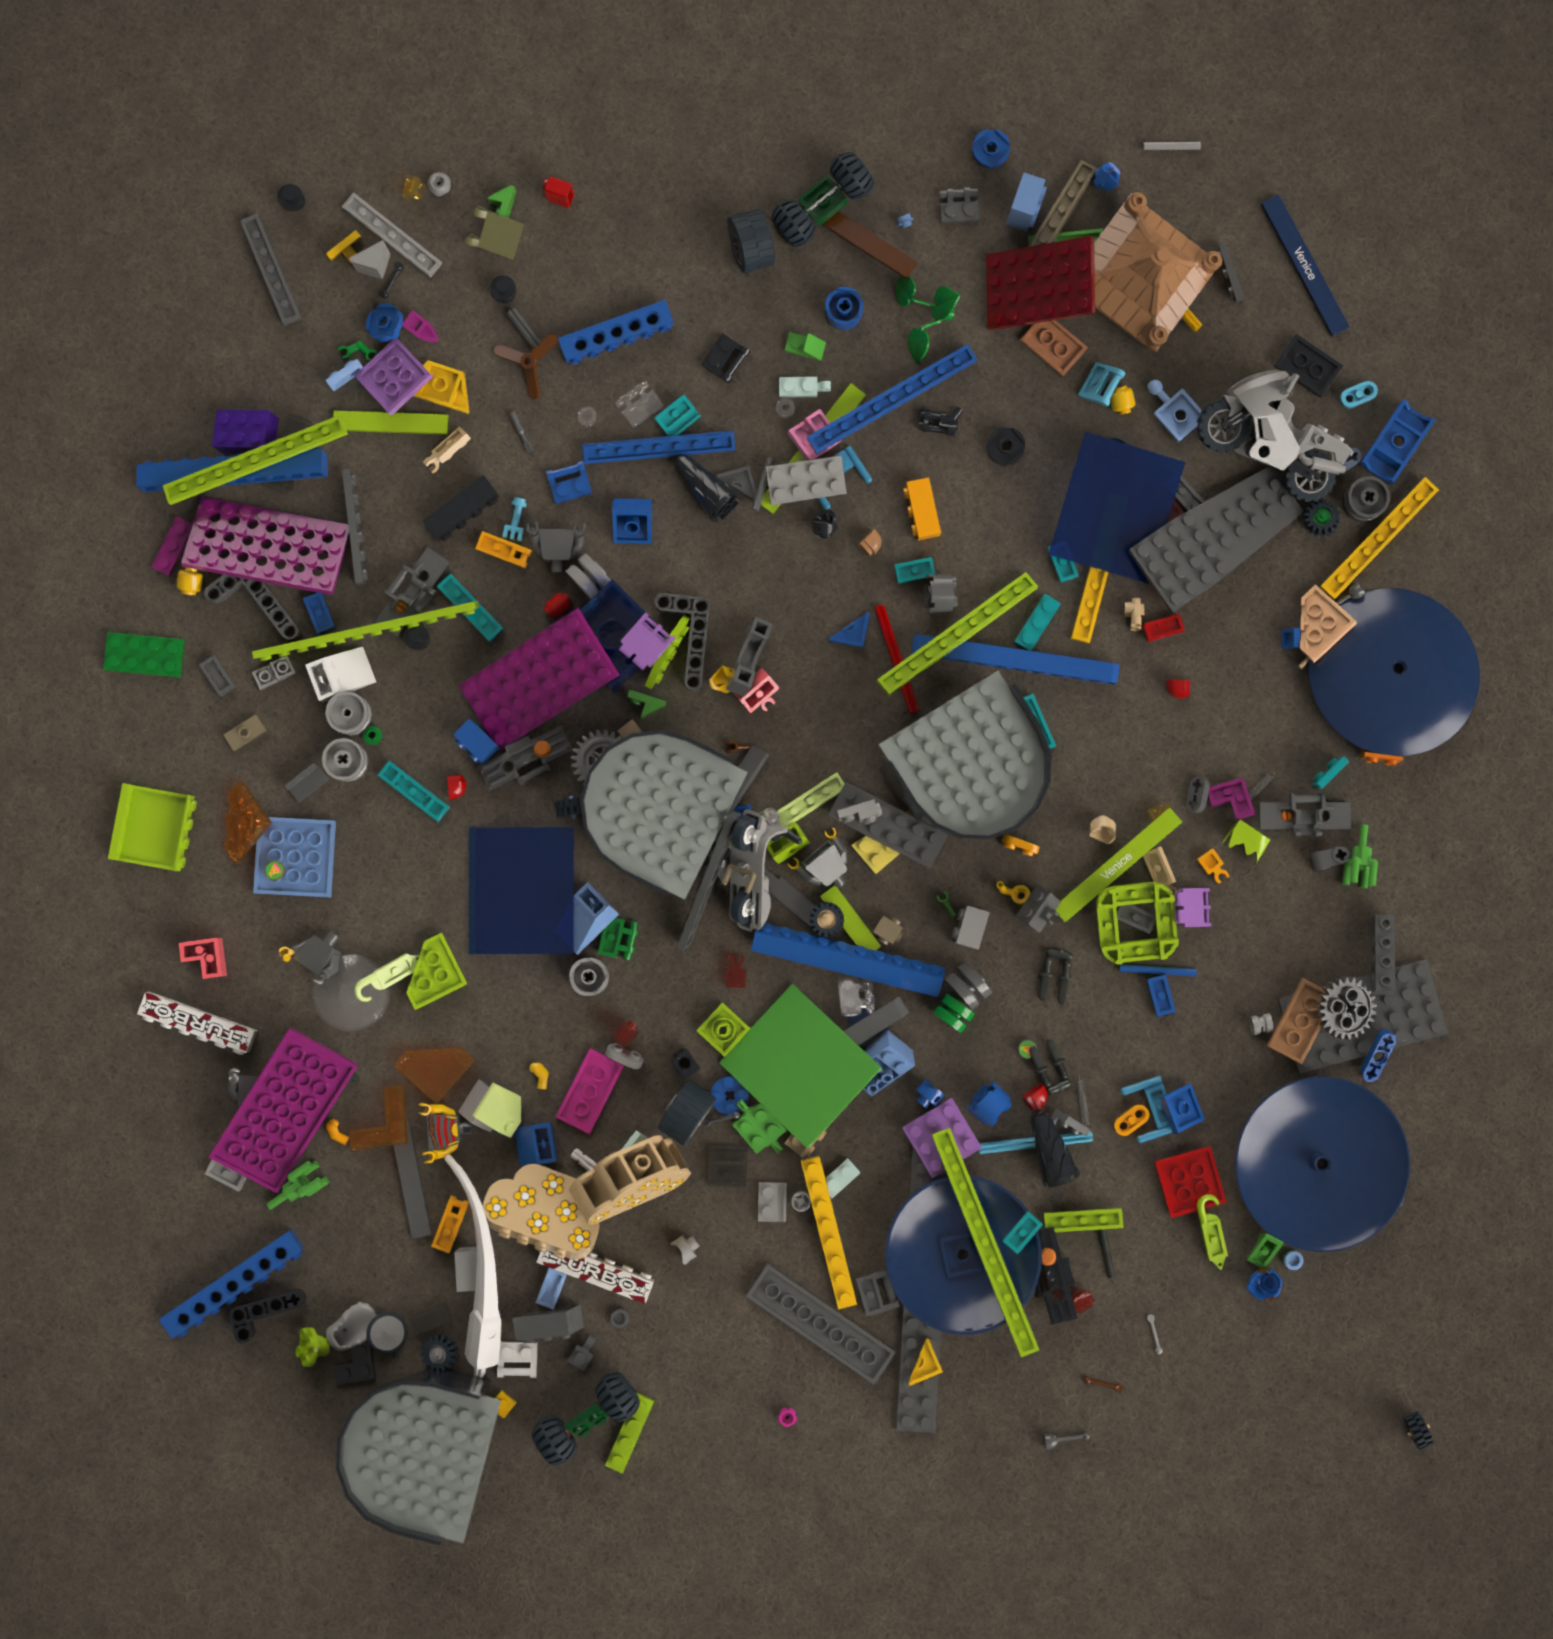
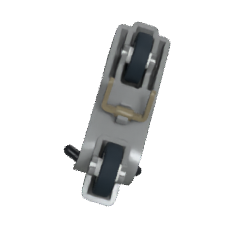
M766 808L761 814L748 809L744 810L743 816L733 828L730 864L727 866L722 879V884L727 885L730 878V919L737 922L739 928L750 932L753 929L759 930L762 928L771 909L769 879L764 875L765 853L768 842L770 840L778 842L780 837L785 835L796 844L802 843L801 837L788 829L787 826L780 824V813L774 808Z

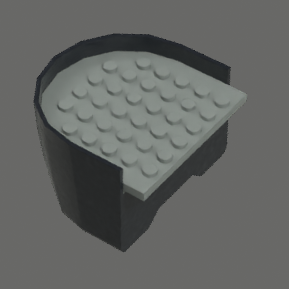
M996 671L878 745L888 760L886 764L879 768V771L898 801L918 821L956 838L992 839L1018 829L1039 809L1051 782V751L1042 727L1015 683L1008 687L999 671Z
M664 730L632 733L607 747L587 773L580 799L584 830L598 855L621 873L665 895L669 891L685 899L720 830L722 820L727 815L748 772L732 765L733 759L689 737Z
M426 1369L380 1386L350 1412L338 1437L336 1471L346 1499L366 1521L391 1533L441 1546L445 1538L464 1543L501 1403L499 1399L487 1397L491 1383L490 1379L480 1378L455 1370L430 1371V1369Z

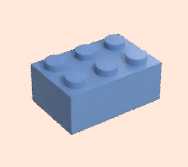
M1023 173L1006 223L1007 226L1024 232H1028L1029 227L1033 228L1047 189L1044 186L1045 179Z

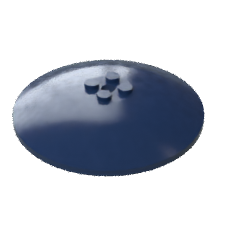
M970 1176L1023 1308L1035 1290L1041 1271L1042 1249L1038 1231L1018 1254L1012 1251L1002 1240L1028 1210L1015 1195L1004 1187L987 1179ZM946 1177L933 1181L918 1189L897 1211L886 1239V1268L890 1283L898 1299L921 1322L934 1329L951 1334H978L1006 1323V1320L949 1178ZM959 1249L967 1251V1258L965 1260L957 1258L956 1254Z

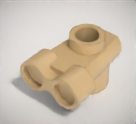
M1132 598V602H1125V617H1131V631H1140V615H1144V604H1140V598Z

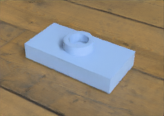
M548 1268L535 1303L554 1310L567 1274Z

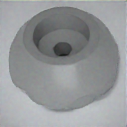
M442 172L434 173L428 179V190L436 196H442L450 191L451 180Z

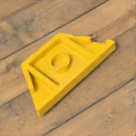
M428 360L423 366L433 378L413 397L469 415L465 373Z

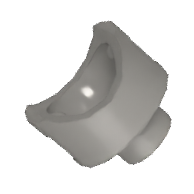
M682 1235L670 1243L673 1247L680 1249L684 1265L697 1257L694 1250L700 1247V1245L693 1236L686 1239Z

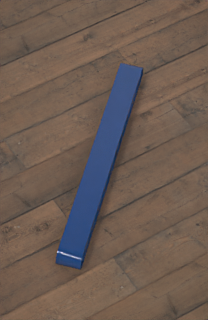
M914 635L911 654L935 637ZM966 641L941 658L943 660H958V662L970 664L977 662V665L991 667L995 665L998 668L1011 670L1014 668V670L1025 672L1033 671V673L1050 675L1051 673L1052 676L1065 678L1071 676L1072 679L1085 681L1090 679L1092 682L1106 684L1107 682H1109L1108 684H1117L1120 667L1119 664Z

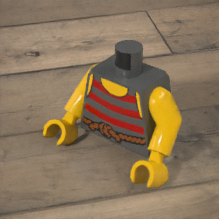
M419 1104V1106H424L425 1110L418 1113L426 1115L429 1151L423 1152L422 1155L428 1154L429 1160L425 1161V1164L450 1155L458 1148V1144L462 1142L461 1135L472 1134V1124L470 1122L460 1123V1115H456L453 1109L443 1104Z

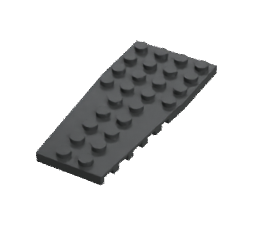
M1268 466L1176 517L1128 550L1170 613H1173L1220 581L1303 513V509L1296 499L1289 494L1290 492L1286 490L1284 482L1273 466Z

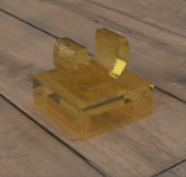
M416 176L407 178L402 197L407 199L413 197L417 199L423 198L424 195L418 193V188H426L425 184L419 183L421 178Z

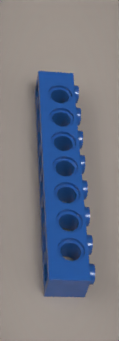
M293 1229L288 1231L160 1318L159 1321L171 1339L175 1336L181 1338L189 1332L187 1328L192 1325L196 1328L205 1321L203 1317L209 1313L213 1316L222 1310L220 1308L221 1305L224 1303L229 1305L237 1300V1294L240 1292L246 1294L254 1288L253 1283L256 1281L262 1283L270 1277L268 1273L273 1270L277 1273L286 1266L284 1262L289 1259L293 1262L302 1256L301 1251L305 1249ZM279 1248H284V1249H285V1251H286V1256H285V1257L279 1256V1254H278V1249H279ZM262 1259L269 1260V1268L262 1266ZM246 1270L253 1272V1279L246 1277ZM230 1281L237 1283V1290L230 1288ZM214 1292L221 1294L220 1301L214 1299ZM198 1303L204 1304V1312L198 1310ZM182 1314H186L188 1316V1323H184L181 1320Z

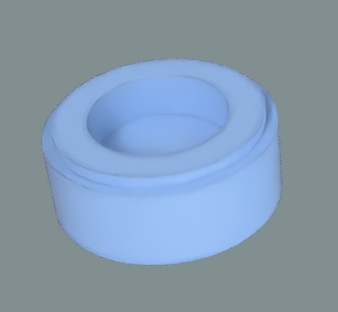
M1289 1250L1283 1256V1263L1288 1269L1297 1270L1303 1265V1256L1298 1251Z

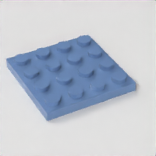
M258 817L253 893L331 897L336 821ZM271 862H278L283 868V873L278 879H271L266 874V867Z

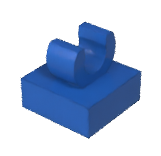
M1300 628L1281 630L1282 649L1300 647Z

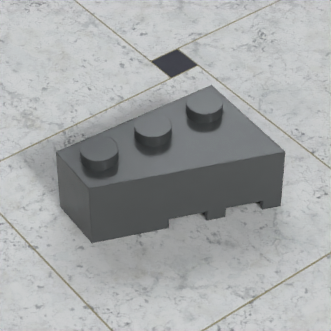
M574 1305L570 1309H563L562 1307L556 1308L553 1311L543 1310L519 1314L512 1318L516 1341L523 1340V1343L535 1342V1339L540 1338L541 1341L552 1340V1337L567 1339L574 1332L584 1328L580 1305Z

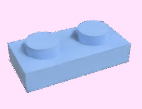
M358 359L355 361L351 360L340 371L331 373L326 382L335 391L353 379L363 366Z

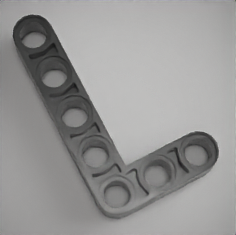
M223 574L206 587L204 591L205 598L213 604H220L245 586L286 640L295 642L300 638V628L265 582ZM229 579H233V580H234L233 586L230 587V588H227V586H226L227 581H228ZM260 582L261 588L258 591H253V585ZM215 590H218V597L216 599H212L211 593ZM271 597L272 604L265 606L264 601L266 598ZM278 613H283L284 617L282 621L277 622L276 615ZM294 628L295 634L291 637H288V629Z
M661 593L655 598V606L659 612L691 616L684 681L689 691L697 692L702 687L710 603L703 597ZM661 599H667L669 604L667 607L662 608L658 605V602ZM680 601H686L688 606L686 609L681 610L677 607V604ZM705 603L707 605L706 610L698 611L696 609L697 604ZM698 621L705 624L704 629L696 630L694 628L695 623ZM699 640L703 643V646L696 650L692 647L694 641ZM693 659H698L701 662L698 668L694 669L690 666V662ZM691 678L698 679L699 684L696 687L692 688L688 685V681Z

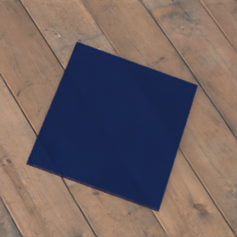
M1085 432L1048 555L1149 584V581L1128 550L1167 524L1185 462Z
M574 827L469 828V954H574Z

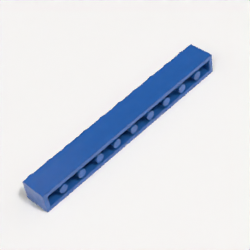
M315 447L220 486L328 477V455L321 448ZM235 456L199 457L197 460L183 458L180 461L163 460L162 463L147 461L144 464L137 465V487L143 492L164 491L163 485Z
M766 922L761 929H756L751 951L935 997L939 996L945 968L938 965L903 958L899 955H890L882 951H874L863 946H854L843 941H834L826 937H818L806 932L790 930L787 927L774 926Z

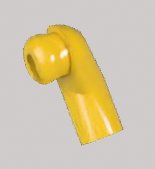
M539 1062L532 1063L529 1069L538 1077L537 1088L547 1089L548 1070Z

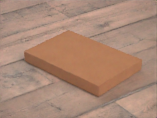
M1056 320L1033 324L1020 339L1024 345L1062 377L1088 349L1087 346Z

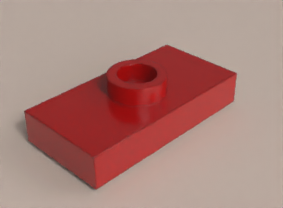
M1180 613L1142 624L1147 643L1185 632Z

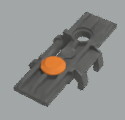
M559 726L537 738L532 739L529 734L505 746L506 753L478 767L490 791L517 778L520 786H522L524 782L546 771H552L548 762L572 751V747L562 726ZM541 759L543 765L520 776L519 769L535 760ZM507 761H511L514 765L511 772H505L503 769V765Z

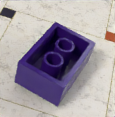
M217 410L212 447L223 454H243L273 442L277 436L279 417L268 410Z

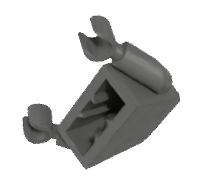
M535 521V528H530L529 522L527 523L531 545L538 557L543 558L544 562H551V573H562L563 563H571V560L577 557L583 548L585 523L583 529H579L577 527L578 522H576L574 530L539 529V532H537V521Z

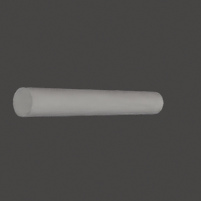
M1201 142L1143 143V150L1201 149Z

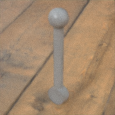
M1150 1314L1147 1316V1320L1150 1322L1154 1337L1155 1353L1160 1355L1163 1350L1159 1346L1154 1325L1155 1317Z

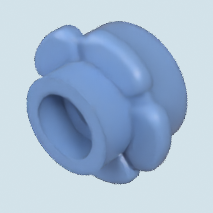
M910 213L896 219L898 224L896 226H901V229L912 225L911 221L914 218H911Z

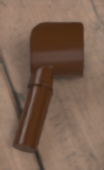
M735 741L724 744L730 745L732 748L725 751L727 754L752 747V744L740 745Z

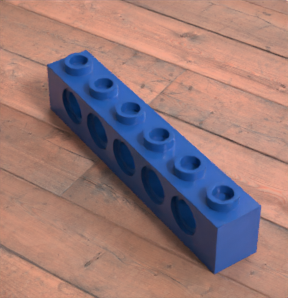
M666 300L565 335L558 338L567 364H577L582 361V358L588 356L589 358H594L600 355L599 352L607 350V352L617 349L618 345H630L635 342V339L640 337L646 339L653 336L654 332H666L671 329V326H674ZM651 317H655L658 320L653 325L647 322ZM632 324L640 326L636 331H632L629 328ZM615 330L622 332L619 337H613L612 333ZM596 337L604 338V341L600 344L594 342ZM579 343L586 344L583 350H577L576 346Z

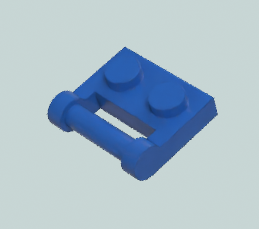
M583 460L565 468L546 471L556 504L592 494ZM580 471L581 476L559 483L555 482L554 478Z

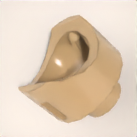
M1102 815L1091 821L1090 837L1106 844H1110L1115 840L1116 823L1112 819Z

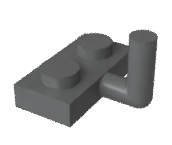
M1057 1108L1051 1116L1055 1125L1059 1123L1076 1135L1082 1133L1087 1136L1090 1132L1089 1128Z

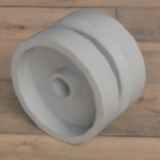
M586 553L578 559L579 565L584 570L583 572L576 565H571L565 571L591 601L601 596L599 590L595 587L596 584L604 591L613 586L606 572Z
M348 691L337 693L329 700L326 706L327 722L334 730L344 735H358L371 723V707L364 698L356 693ZM347 711H349V712L351 711V715H350V716H347V715H346V712H347Z
M335 739L323 751V768L334 779L345 782L355 781L363 776L367 770V752L363 746L351 739ZM345 757H348V762L345 764L343 760Z

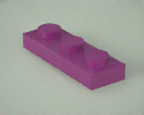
M176 516L151 568L168 576L171 575L189 538L193 526L192 523Z

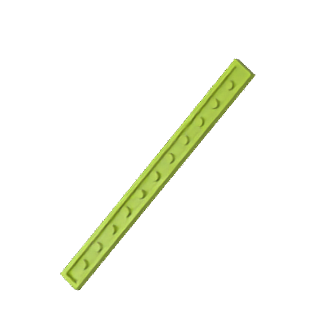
M473 601L252 651L254 659L260 658V661L272 659L271 655L274 654L282 657L290 655L292 650H297V653L309 651L308 647L314 645L316 649L327 647V642L333 641L334 645L345 643V638L352 637L354 641L364 638L363 634L370 633L371 636L380 635L382 630L389 629V632L401 630L400 626L403 625L412 628L419 626V622L425 620L429 624L438 622L437 618L443 616L447 620L456 618V614L463 612L464 616L474 614V609H478L479 604L478 601Z
M947 1128L932 1134V1139L1018 1353L1022 1358L1039 1351L951 1129Z

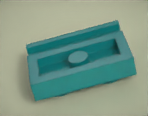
M683 394L655 416L654 419L667 436H676L700 418L701 415Z
M1344 756L1331 759L1326 765L1328 768L1314 776V782L1311 786L1315 790L1323 789L1349 761Z

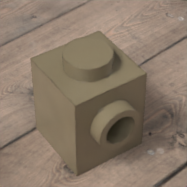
M882 916L873 930V933L879 936L877 940L885 945H888V943L893 944L894 942L898 943L904 934L901 932L903 927L899 926L901 922L893 917L888 919Z

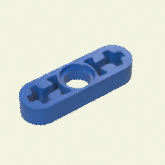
M1383 1029L1377 1034L1360 1068V1074L1367 1082H1374L1379 1078L1397 1042L1396 1036L1389 1029ZM1377 1052H1383L1380 1059H1374V1055Z

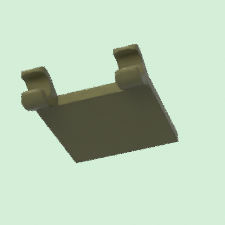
M476 206L473 210V215L485 218L481 237L469 234L465 239V243L514 260L524 224L488 211L482 206Z

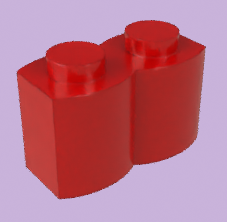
M549 176V179H545L543 184L544 196L547 197V201L570 209L575 195L573 184Z

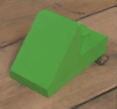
M510 185L488 197L490 204L500 206V208H497L496 214L509 218L516 195L515 186Z
M789 332L785 352L821 361L826 342L809 333L807 336Z
M629 690L627 696L628 699H631L630 703L638 706H641L642 703L645 704L641 719L666 707L667 704L664 700L633 690Z
M1259 1233L1257 1244L1248 1254L1247 1261L1261 1268H1266L1282 1247L1283 1242L1267 1233Z

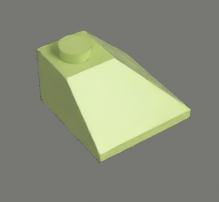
M492 1083L472 1116L497 1132L511 1138L521 1122V1096Z

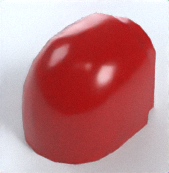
M1190 679L1166 680L1167 690L1170 695L1179 699L1190 697Z
M464 775L446 776L449 800L461 797L467 785Z
M1040 1084L1026 1092L1022 1099L1033 1112L1034 1110L1041 1109L1046 1104L1048 1093L1045 1086Z

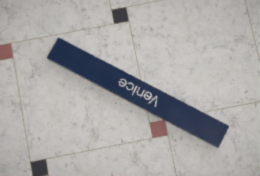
M1279 194L1262 202L1261 206L1331 337L1348 329L1350 326Z

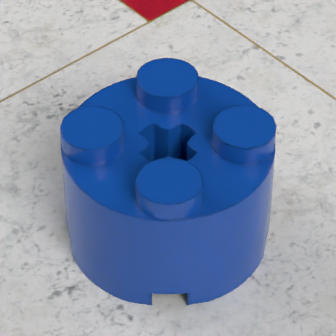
M837 288L826 299L825 316L828 323L839 330L854 328L862 318L863 300L853 288ZM843 306H846V311H842Z
M992 1080L990 1081V1086L985 1084L971 1098L972 1105H967V1109L982 1124H989L990 1126H993L998 1121V1116L1002 1112L1009 1110L1012 1105L1009 1102L1011 1097Z

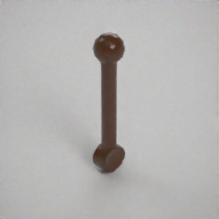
M1088 1376L1083 1379L1085 1384L1092 1383L1113 1388L1117 1392L1123 1390L1121 1384L1113 1385L1096 1381Z

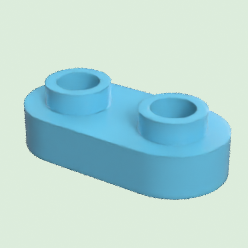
M1365 381L1344 390L1339 400L1344 408L1351 409L1371 401L1376 397L1378 389L1375 383ZM1364 389L1369 390V395L1364 394ZM1350 396L1352 398V402H1348L1346 400V397Z

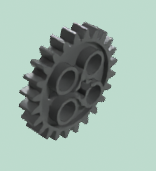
M1342 976L1341 979L1335 978V983L1328 982L1330 988L1323 987L1325 994H1319L1322 1000L1316 1002L1320 1005V1008L1316 1009V1011L1321 1013L1317 1019L1323 1020L1320 1026L1326 1027L1325 1032L1331 1033V1036L1340 1039L1346 1038L1350 1040L1351 1036L1357 1038L1358 1033L1364 1034L1363 1028H1370L1368 1021L1374 1022L1371 1015L1376 1014L1375 1011H1372V1008L1377 1006V1004L1372 1003L1376 998L1370 995L1373 990L1368 989V984L1362 983V980L1350 976L1349 978Z

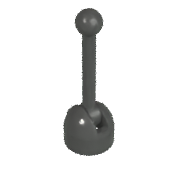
M1355 583L1350 587L1349 594L1336 603L1340 605L1349 598L1359 599L1365 596V592L1359 583Z
M1085 1432L1083 1435L1057 1438L1052 1433L1043 1434L1045 1450L1053 1449L1057 1446L1058 1442L1088 1440L1090 1434Z

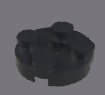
M998 428L989 437L987 444L988 454L995 463L1001 466L1013 465L1024 454L1025 439L1017 429ZM1003 442L1011 444L1009 451L1002 449Z

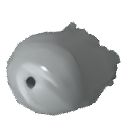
M358 1302L351 1306L333 1325L327 1328L326 1335L330 1346L337 1351H345L364 1343L367 1340V1327L370 1321L377 1316L375 1310L368 1303Z

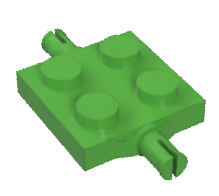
M743 1099L740 1102L738 1101L736 1105L743 1113L732 1122V1125L757 1154L768 1146H771L777 1154L779 1151L781 1152L783 1148L776 1140L787 1129L760 1102L748 1107Z

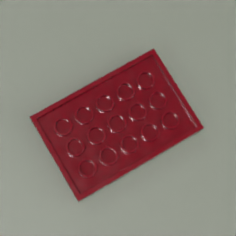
M1086 236L986 254L987 329L998 330L1095 314L1094 237Z

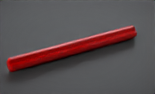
M879 605L874 610L893 666L895 667L903 660L885 606ZM908 682L901 690L909 713L914 714L919 711V707L911 684Z

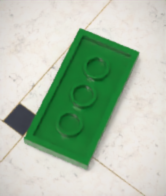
M107 632L103 670L181 678L185 640Z

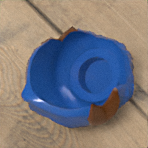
M1260 1268L1251 1274L1246 1289L1256 1299L1263 1300L1264 1302L1273 1300L1280 1294L1283 1282L1280 1275L1273 1269Z

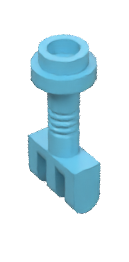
M514 497V501L511 503L515 505L511 526L504 525L503 538H507L508 531H510L511 540H514L515 534L518 533L517 541H522L524 528L518 526L522 507L527 505L525 503L526 499Z

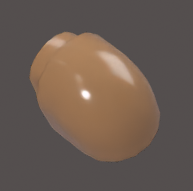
M873 529L859 542L857 547L868 557L875 555L881 547V536L876 529Z

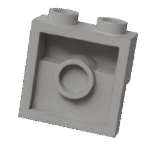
M873 799L838 810L836 815L838 821L843 820V823L851 822L857 816L859 823L864 822V825L875 822L876 818L882 815L880 804L875 803Z

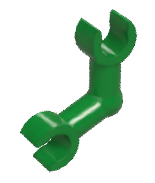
M357 341L348 347L341 346L338 349L339 352L347 350V354L342 359H348L351 353L357 350L365 354L369 362L371 361L369 358L371 353L378 354L375 350H370L362 341Z

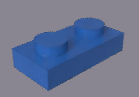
M317 592L303 598L318 635L336 628L322 593Z
M1166 974L1146 979L1156 1017L1176 1012Z

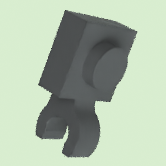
M589 1335L583 1346L577 1344L567 1362L584 1371L594 1355L590 1349L595 1343L596 1338Z

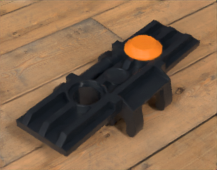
M1054 1227L1040 1229L1038 1234L1042 1249L1041 1264H1043L1049 1290L1043 1291L1039 1277L1034 1296L1035 1298L1044 1296L1051 1325L1078 1319L1069 1287L1076 1284L1069 1265L1070 1259L1069 1257H1061ZM1053 1290H1061L1063 1297L1060 1300H1054L1052 1298Z

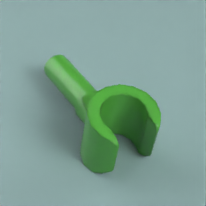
M943 891L946 899L940 900L937 895V900L939 903L944 904L950 915L954 917L956 914L948 901V893Z

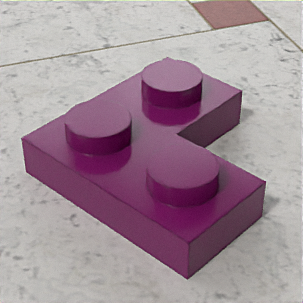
M1244 777L1209 787L1208 798L1212 808L1231 803L1236 820L1255 815Z

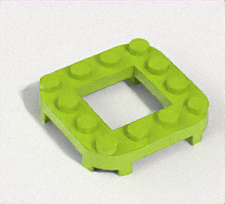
M1145 882L1108 887L1099 893L1096 901L1099 943L1102 953L1108 960L1115 964L1159 958L1164 960L1175 951L1179 944L1175 924V898L1165 884ZM1154 902L1157 938L1120 942L1117 906Z

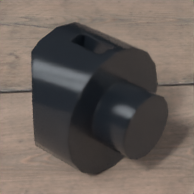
M287 184L278 191V202L284 210L293 212L304 207L305 196L298 186Z
M497 276L490 285L491 294L498 303H510L516 296V285L509 276Z
M821 510L811 521L813 533L820 535L823 539L830 538L832 533L838 528L836 515L832 510Z
M420 624L412 628L407 627L403 634L405 644L415 651H422L427 648L431 640L428 630Z

